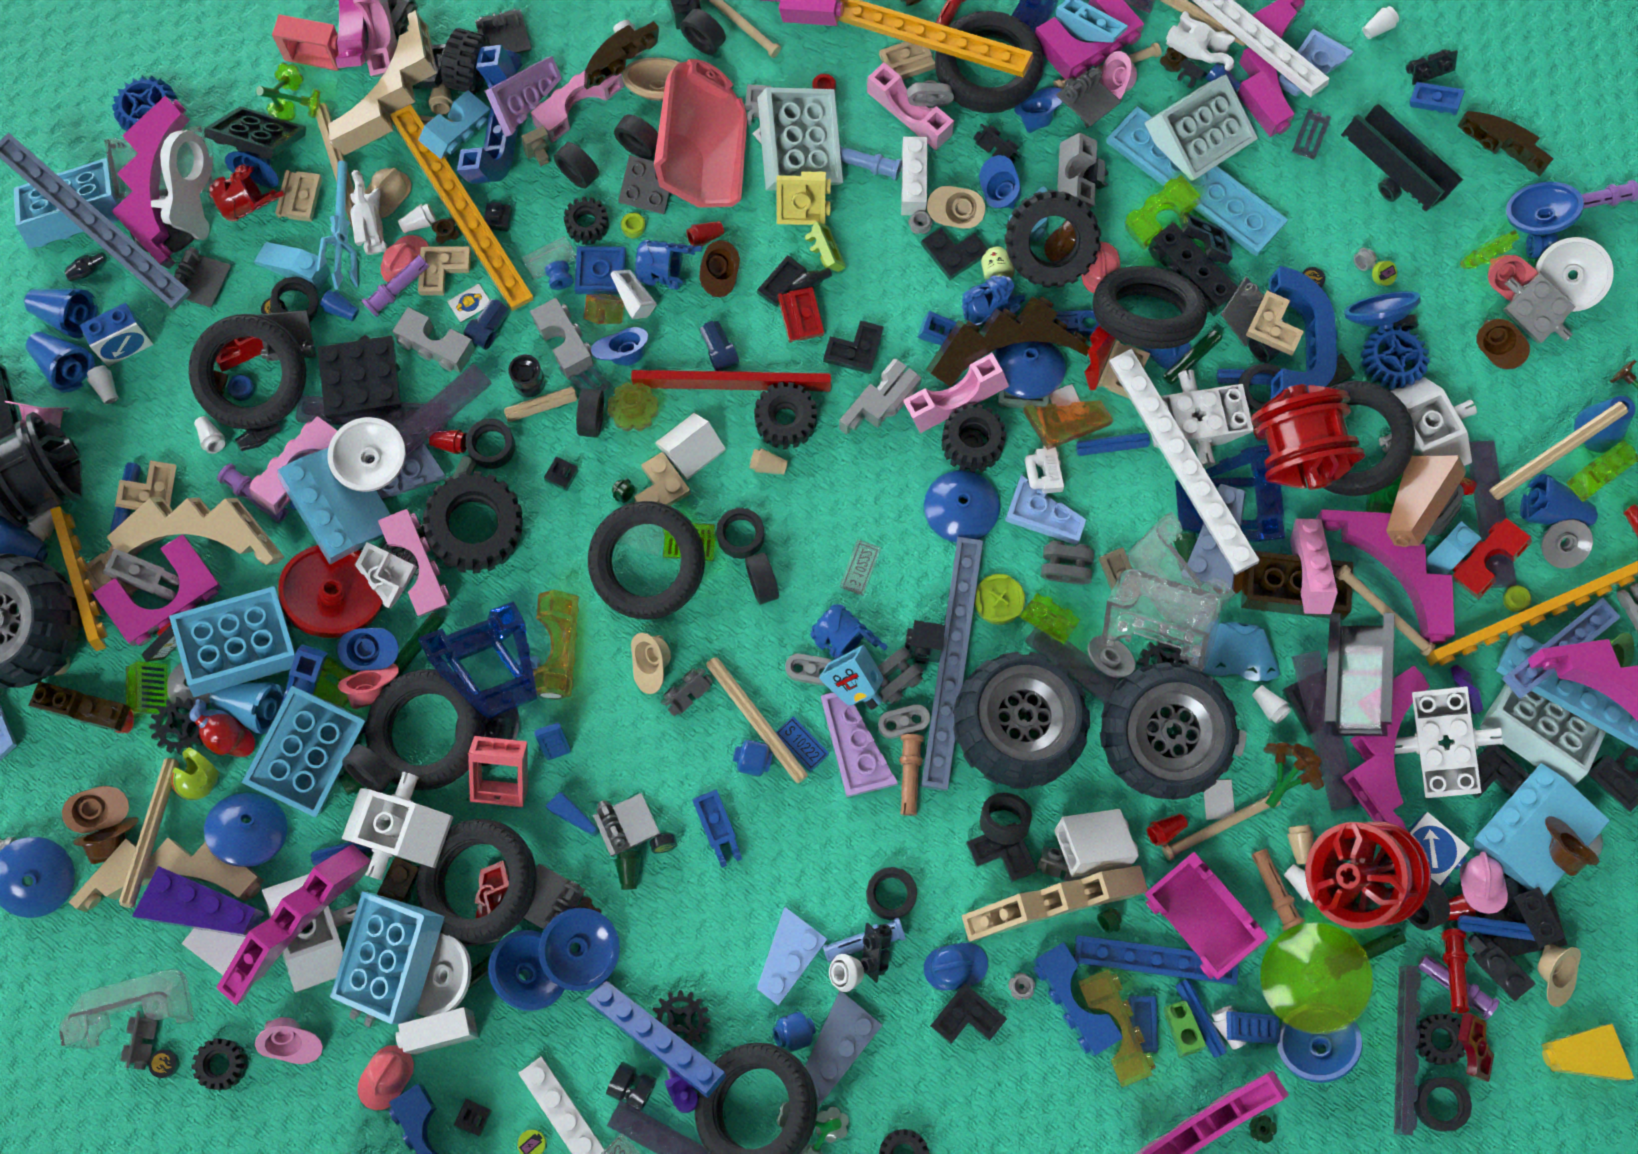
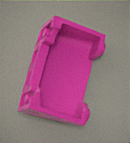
M1195 852L1190 854L1145 893L1148 898L1145 902L1155 915L1160 912L1168 919L1203 962L1200 968L1210 979L1213 977L1217 980L1221 979L1270 939L1255 919Z

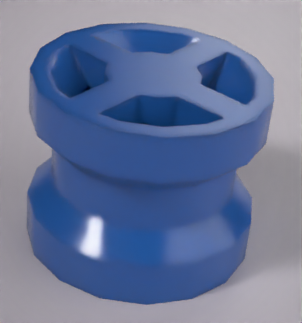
M555 261L545 267L546 275L550 277L548 282L551 289L561 290L572 285V275L568 274V262Z

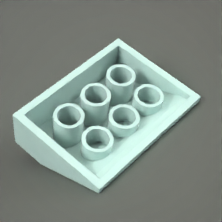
M1227 75L1208 82L1144 122L1156 146L1191 181L1258 139Z
M766 87L758 96L766 190L777 191V176H801V172H826V179H831L830 186L842 184L834 89Z
M1505 684L1487 711L1480 725L1482 730L1501 727L1502 736L1493 737H1502L1503 744L1528 760L1535 767H1538L1541 763L1564 777L1572 786L1577 784L1589 772L1606 733L1604 730L1533 691L1519 699L1507 684Z

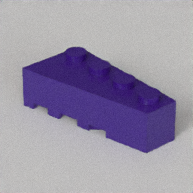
M158 866L132 917L142 921L246 937L250 930L259 925L264 912Z

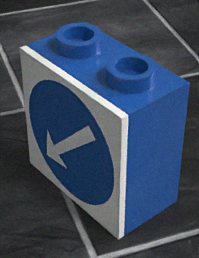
M126 302L80 325L91 349L108 367L153 345L143 323Z
M1427 812L1417 818L1408 829V832L1424 848L1430 863L1431 878L1443 888L1451 879L1448 876L1454 868L1456 870L1459 869L1466 861L1467 857L1464 855L1470 847Z

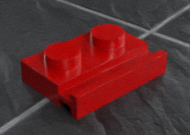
M813 287L790 291L787 294H778V301L789 343L795 340L801 341L824 336Z

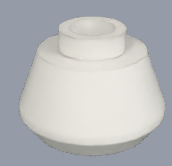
M839 954L831 962L829 977L832 984L839 991L848 992L861 983L864 977V969L858 959L846 954Z

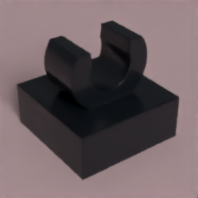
M1185 58L1180 65L1185 71L1178 75L1177 80L1181 82L1184 77L1190 76L1191 81L1187 87L1192 89L1196 85V78L1202 82L1207 73Z
M1097 158L1096 163L1090 165L1083 175L1084 179L1095 183L1097 189L1108 186V183L1104 181V177L1109 174L1105 169V161Z
M499 202L487 203L484 220L491 230L509 231L512 214L511 205H503Z
M555 457L544 479L568 491L579 469L577 466Z
M465 1099L454 1126L481 1136L492 1110L469 1099Z

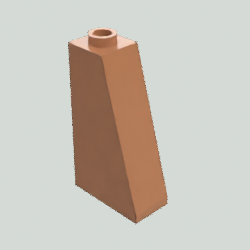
M1459 455L1411 457L1408 466L1404 470L1386 530L1394 546H1420L1465 476L1466 469Z

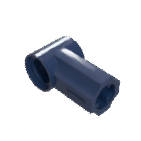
M491 299L478 318L472 319L467 324L463 335L472 339V342L477 346L487 350L493 344L497 334L496 331L509 314V309L502 302Z
M709 321L699 328L715 371H721L739 363L733 344L728 342L719 321Z

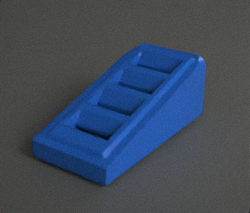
M929 311L923 318L917 338L942 346L948 337L949 331L954 328L957 322ZM930 324L934 325L933 331L929 329ZM940 327L944 328L942 334L938 333Z
M560 723L534 731L539 746L547 760L571 752L566 733Z
M559 792L546 804L545 807L551 813L595 837L599 834L596 826L562 792Z
M1232 1011L1226 1013L1227 1040L1259 1044L1279 1043L1278 1016Z

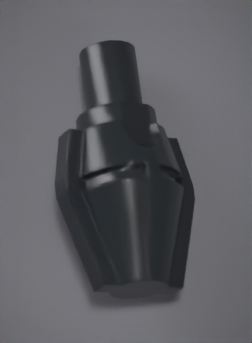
M100 252L94 256L87 254L75 259L74 262L65 268L64 273L67 280L74 281L86 278L95 271L99 264L107 261V257L103 252Z
M826 268L821 271L803 272L791 283L790 289L793 291L810 287L815 289L823 280L832 277L831 270Z
M277 423L260 429L247 430L236 438L235 442L241 451L258 448L267 443L270 436L281 432Z

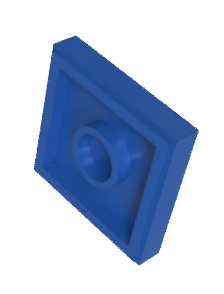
M577 246L575 294L620 295L611 277V273L613 271L625 270L626 247Z

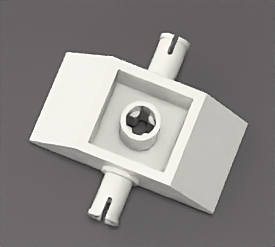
M1185 370L1178 374L1183 393L1160 397L1191 448L1196 449L1198 460L1203 468H1205V464L1209 468L1215 465L1211 446L1223 445L1253 432L1250 412L1243 384L1198 390L1194 371L1188 370L1189 374H1187ZM1152 437L1154 447L1159 448L1154 438Z
M1422 377L1420 381L1415 380L1414 385L1406 384L1405 388L1399 387L1391 391L1404 403L1413 420L1415 446L1412 456L1459 455L1464 467L1472 463L1468 432L1461 421L1477 413L1476 406L1470 407V405L1474 404L1472 400H1467L1453 407L1443 388L1425 377ZM1392 434L1379 438L1380 446L1386 445V447L1382 448L1385 453L1389 451L1391 446Z
M1467 686L1412 692L1417 734H1414L1415 736L1396 738L1395 746H1403L1395 747L1394 755L1417 752V755L1420 754L1426 798L1481 793L1476 749H1478V746L1503 745L1502 737L1490 738L1491 736H1502L1501 727L1486 730H1476L1473 728ZM1443 735H1448L1449 739H1454V742L1450 743L1449 747L1438 744V741L1443 740Z
M402 772L395 795L392 794V796L360 788L342 839L372 848L374 854L365 874L366 876L382 880L389 857H393V855L432 868L436 867L453 816L413 803L410 800L416 782L419 779L418 776Z
M309 874L262 890L270 918L281 899L302 887ZM356 903L333 912L327 906L306 926L307 928L312 927L309 933L304 934L300 932L282 952L295 993L336 978L343 956L337 927L353 922L357 910Z

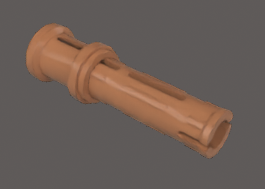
M904 734L900 738L903 741L902 757L899 759V762L903 765L900 815L917 816L919 766L923 763V758L920 757L921 742L924 741V736Z
M1267 848L1252 854L1251 857L1273 900L1271 907L1277 911L1282 921V930L1286 931L1304 923V918L1300 917L1294 905L1295 899L1292 895H1288Z

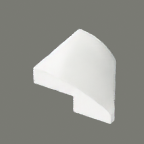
M366 542L355 564L361 574L367 578L371 588L383 600V604L390 609L406 588L417 566Z

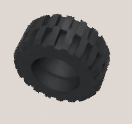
M1048 190L1044 193L1037 192L1033 194V197L1025 198L1021 201L1022 204L1011 213L1012 217L1006 225V251L1015 269L1023 278L1028 279L1029 282L1035 285L1040 284L1046 288L1051 286H1057V288L1065 287L1066 283L1071 282L1073 284L1077 282V278L1082 274L1085 276L1090 271L1088 269L1090 265L1095 264L1097 251H1100L1101 243L1099 242L1101 229L1098 227L1096 216L1078 197L1068 192H1058L1056 190ZM1048 216H1060L1068 220L1072 224L1076 236L1071 252L1063 259L1055 262L1039 259L1030 247L1032 228L1038 221Z
M474 471V475L467 476L466 472L459 473V477L455 479L450 476L445 479L443 486L437 485L433 490V496H429L426 502V510H424L423 515L426 540L429 547L432 548L433 554L438 559L441 558L446 566L450 568L452 566L457 567L459 572L464 573L466 570H473V574L481 573L482 569L491 571L495 569V565L499 563L501 565L508 560V556L510 554L513 555L516 551L517 544L522 536L523 527L522 508L518 504V497L514 491H509V485L504 481L500 483L496 481V476L489 474L488 477H484L482 472ZM468 502H479L492 508L498 519V527L495 534L490 539L477 544L465 543L455 538L449 528V518L458 506Z

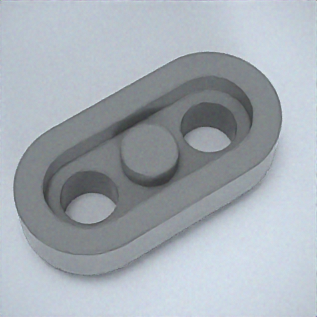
M917 82L907 90V98L912 106L943 107L954 99L951 86L943 83Z
M794 654L786 661V674L794 681L826 686L819 679V672L825 669L826 665L832 660L804 654ZM796 665H801L803 667V671L799 673L795 672L794 667Z
M911 705L888 711L880 717L878 728L880 733L888 739L899 738L904 734L918 733L927 728L930 714L922 705ZM919 716L921 722L916 724L912 722L911 718ZM889 722H893L896 728L889 730L886 725Z

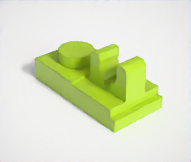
M816 221L813 223L814 226L811 227L812 231L805 235V240L809 242L816 239L815 245L809 249L814 253L821 252L820 259L826 268L840 272L846 268V265L829 226Z

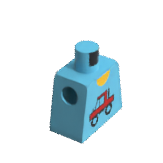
M864 645L829 662L819 677L847 705L852 706L863 700L869 709L872 710L882 702V698L878 695L877 690L883 682V676Z

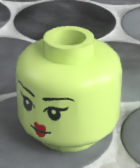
M993 247L983 255L981 264L986 280L992 276L1012 278L1015 274V267L1004 248Z

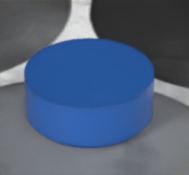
M237 375L229 381L228 391L235 400L245 401L252 397L255 386L249 377Z

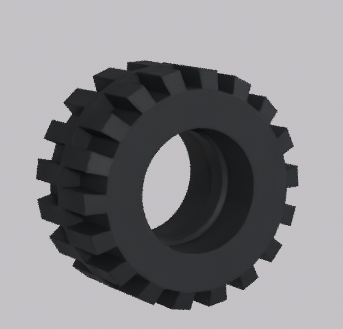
M456 28L451 33L445 45L441 62V75L445 87L462 92L469 90L473 95L480 91L485 83V79L476 68L480 48L491 46L488 36L461 28Z
M967 404L966 409H963L961 406L957 408L956 414L952 412L949 415V419L944 424L941 447L942 451H945L944 456L946 460L951 459L950 464L953 467L959 465V470L965 471L966 468L970 469V472L975 473L976 469H979L980 472H984L987 466L989 468L993 467L995 461L1000 459L1005 445L1006 431H1004L1005 424L1000 422L1001 417L998 413L992 414L993 409L988 407L987 410L982 409L983 405L980 404L977 405V408H973L972 404ZM967 430H977L985 435L988 443L982 447L972 448L965 445L959 435Z

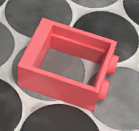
M278 15L272 36L284 61L339 71L336 64V57L339 56L338 34L333 24Z
M474 736L468 753L470 802L523 807L528 791L527 742ZM482 763L518 767V784L482 780Z

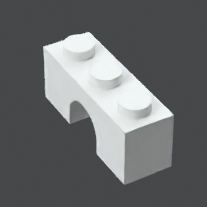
M903 137L901 215H913L918 211L926 212L927 137Z

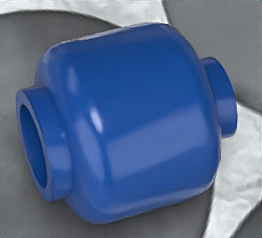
M746 739L741 747L736 746L732 761L737 762L738 772L760 777L764 772L768 773L773 752L769 751V747L765 743Z
M795 1012L779 1018L776 1022V1027L773 1028V1036L777 1046L789 1052L808 1047L812 1042V1034L816 1032L812 1019L806 1018L801 1012Z

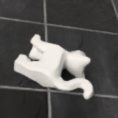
M1184 11L1178 26L1173 25L1169 30L1166 44L1189 59L1203 60L1208 63L1220 62L1225 64V70L1230 71L1234 67V60L1226 53L1230 44L1235 41V37L1226 31H1214L1206 23L1190 18L1189 13ZM1207 48H1210L1214 53H1210Z
M354 170L352 178L355 183V190L350 195L352 202L355 204L351 209L355 243L357 246H362L364 243V251L367 255L385 252L388 248L383 239V226L378 213L381 207L379 201L381 196L380 189H374L370 194L364 195L365 185L360 171Z

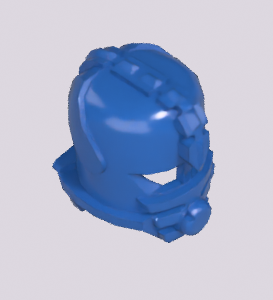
M644 240L637 248L635 262L636 278L639 282H643L646 285L654 286L656 281H659L662 285H668L669 289L679 290L682 285L686 284V280L679 278L682 253L695 255V252H702V246L695 247L693 245L687 246L684 244Z
M992 276L985 280V283L974 286L963 293L962 309L964 319L971 321L977 326L985 325L995 308L1001 312L1006 308L1015 314L1021 310L1020 303L1025 301V296H1016L1013 293L1015 286L1010 277Z
M840 604L829 607V610L812 626L810 633L815 644L823 650L827 647L830 650L829 654L834 660L853 651L864 638L875 648L879 646L885 651L888 647L871 630H868L864 624H861L850 611H847L845 606Z

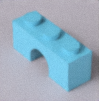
M467 90L453 102L447 117L453 122L438 114L424 126L419 141L440 159L448 153L452 155L462 141L466 143L472 137L476 129L480 131L488 122L486 117L490 108Z

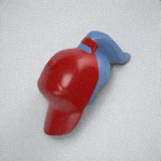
M196 699L195 705L190 711V719L199 726V734L203 744L218 755L249 756L255 747V739L252 733L227 712L207 710L206 702Z

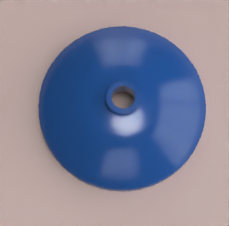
M1560 182L1536 183L1522 188L1510 198L1506 206V216L1509 223L1519 231L1532 235L1554 234L1570 227L1581 217L1584 210V200L1581 193L1570 185Z
M1412 291L1376 295L1349 305L1344 310L1345 318L1351 322L1367 327L1378 326L1379 329H1388L1393 327L1395 322L1404 319L1415 310L1421 302L1419 293Z
M1029 341L1014 343L998 348L994 352V357L1000 365L1009 385L1004 391L1013 396L1025 399L1045 397L1057 390L1063 382L1066 371L1065 360L1058 348L1050 342Z
M963 470L951 471L938 477L929 487L924 500V513L931 529L943 539L957 543L958 537L979 540L986 536L995 526L1000 509L998 495L991 483L977 473ZM965 498L967 503L961 504L958 500Z
M239 793L224 798L211 809L204 825V838L211 853L222 862L237 867H251L267 862L281 850L287 837V820L282 809L270 798L256 793ZM243 819L251 820L249 823L242 822Z
M25 837L11 842L0 851V906L7 912L26 918L41 917L52 913L68 899L75 883V868L71 857L62 846L43 837ZM25 876L32 877V885H27L24 882Z
M573 908L555 916L545 927L539 942V961L546 976L556 985L571 991H585L600 985L613 972L619 958L620 944L615 927L604 915L587 908ZM577 942L579 948L576 952H572L571 945Z
M521 930L505 936L493 949L488 964L490 982L497 995L508 1005L524 1011H537L547 1008L565 990L553 983L541 967L538 949L542 933L536 931ZM519 973H523L526 976V980H522Z
M1313 1003L1297 1008L1284 1019L1279 1028L1277 1048L1284 1065L1294 1075L1310 1082L1327 1083L1338 1080L1353 1070L1361 1057L1363 1043L1357 1023L1347 1012L1330 1004ZM1320 1048H1325L1326 1052L1320 1054L1317 1052V1050Z

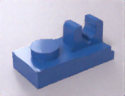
M1417 82L1410 99V107L1457 115L1465 90Z

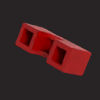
M1507 518L1501 523L1499 521L1496 522L1488 532L1490 534L1484 542L1481 540L1477 542L1471 550L1472 555L1466 561L1461 560L1453 569V572H1455L1453 574L1454 581L1478 600L1496 582L1495 575L1486 568L1488 559L1494 555H1504L1515 562L1532 543L1531 536Z

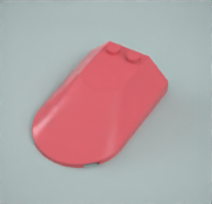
M689 59L686 62L678 63L670 71L666 79L654 160L659 187L699 208L733 207L740 202L742 196L747 129L745 106L742 98H737L731 88L733 83L724 73L705 61Z

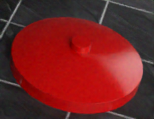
M316 545L301 551L286 564L278 583V597L283 613L294 626L313 636L341 638L352 630L366 628L375 620L382 608L383 600L371 588L367 578L355 566L361 551L357 550L329 564L320 547Z

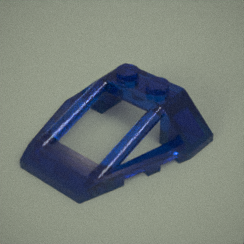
M1268 445L1249 447L1242 450L1241 454L1230 459L1228 457L1219 461V464L1205 470L1215 488H1219L1220 484L1230 487H1255L1258 516H1256V520H1242L1241 531L1247 541L1251 542L1285 539L1286 524L1281 484L1267 482L1265 477L1269 469H1266L1264 461L1271 456ZM1251 463L1253 477L1211 478ZM1176 480L1179 528L1200 534L1204 522L1179 480Z
M514 601L491 609L488 620L449 635H446L442 628L418 638L429 662L439 674L487 718H492L537 699L533 668H531L529 643H527L526 625ZM512 634L522 669L502 643ZM493 647L515 679L481 692L459 660Z

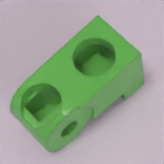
M1183 1000L1165 1006L1163 1008L1165 1018L1171 1029L1170 1032L1176 1044L1179 1058L1203 1051L1206 1044L1188 1003Z

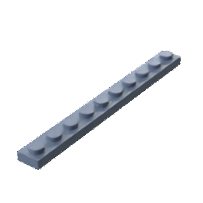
M9 132L0 140L1 160L173 310L191 294L188 288Z
M957 538L945 619V633L938 667L921 784L923 788L948 790L955 742L953 710L956 698L963 685L983 540Z

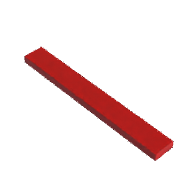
M631 370L633 388L768 391V387L771 385L776 389L778 388V383L783 382V386L788 387L790 382L794 383V388L796 389L799 385L804 387V391L831 392L830 373Z

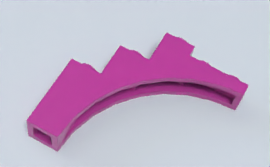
M1272 1070L1244 1086H1239L1220 1096L1204 1110L1183 1120L1171 1131L1149 1142L1135 1154H1193L1249 1118L1284 1100L1289 1094Z

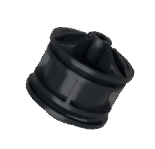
M35 412L27 414L26 421L20 420L14 426L0 432V516L19 528L26 526L28 519H35L39 514L58 505L68 503L70 499L76 502L83 497L82 463L79 459L81 454L72 438L66 437L63 431L44 420Z

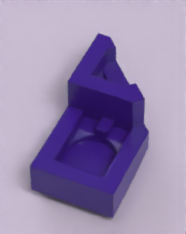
M1457 664L1451 667L1455 687H1468L1471 712L1476 715L1484 710L1480 692L1473 686L1471 673Z

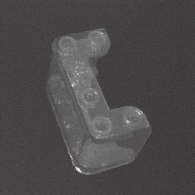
M1125 570L1120 574L1107 600L1101 643L1114 647L1117 640L1125 638V641L1130 642L1133 635L1137 634L1182 649L1180 659H1187L1190 666L1199 668L1203 672L1213 650L1222 601L1217 595L1139 570Z

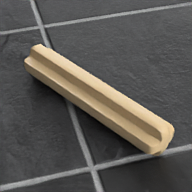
M569 387L504 409V413L508 422H512L577 400L575 389Z

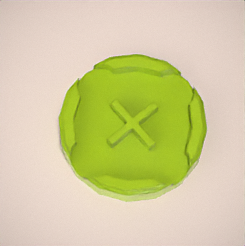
M994 574L983 579L978 585L974 605L977 613L983 620L991 624L1004 625L1013 622L1020 616L1025 605V593L1019 582H1016L1012 577L1006 574Z

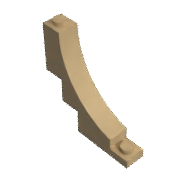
M416 10L407 14L409 20L408 31L399 36L394 56L376 86L350 111L328 124V140L332 147L338 148L343 155L392 132L393 126L390 114L414 103L415 98L412 86L437 73L429 28Z
M163 497L149 498L107 536L113 550L118 549L132 556H135L145 547L163 538L177 534H191L216 540L229 546L239 554L255 551V557L265 565L277 564L284 558L283 554L238 498H225L212 511L208 509L200 497L187 498L174 511Z
M167 838L154 854L150 856L141 886L149 884L157 867L160 866L187 879H198L217 884L230 891L236 897L247 901L248 898L251 899L258 894L261 889L260 885L264 880L249 867H237L222 862L211 853L206 842L192 856L176 841ZM125 839L69 903L76 909L87 912L98 905L102 894L114 900L120 898L137 844Z
M1140 865L1102 871L1080 880L1061 882L1042 890L1017 894L964 914L962 919L970 942L1069 912L1129 899L1147 892L1148 888Z

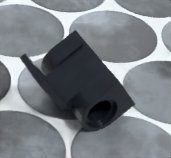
M1634 747L1627 748L1615 761L1609 755L1601 756L1591 765L1587 773L1592 780L1629 812L1638 805V783L1635 782L1638 778V769L1636 771H1629L1626 769L1624 762L1629 756L1638 758V750Z

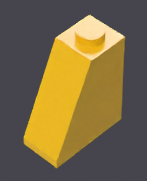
M1613 1024L1601 1025L1541 1044L1543 1047V1059L1546 1065L1551 1068V1071L1616 1081L1634 1078Z

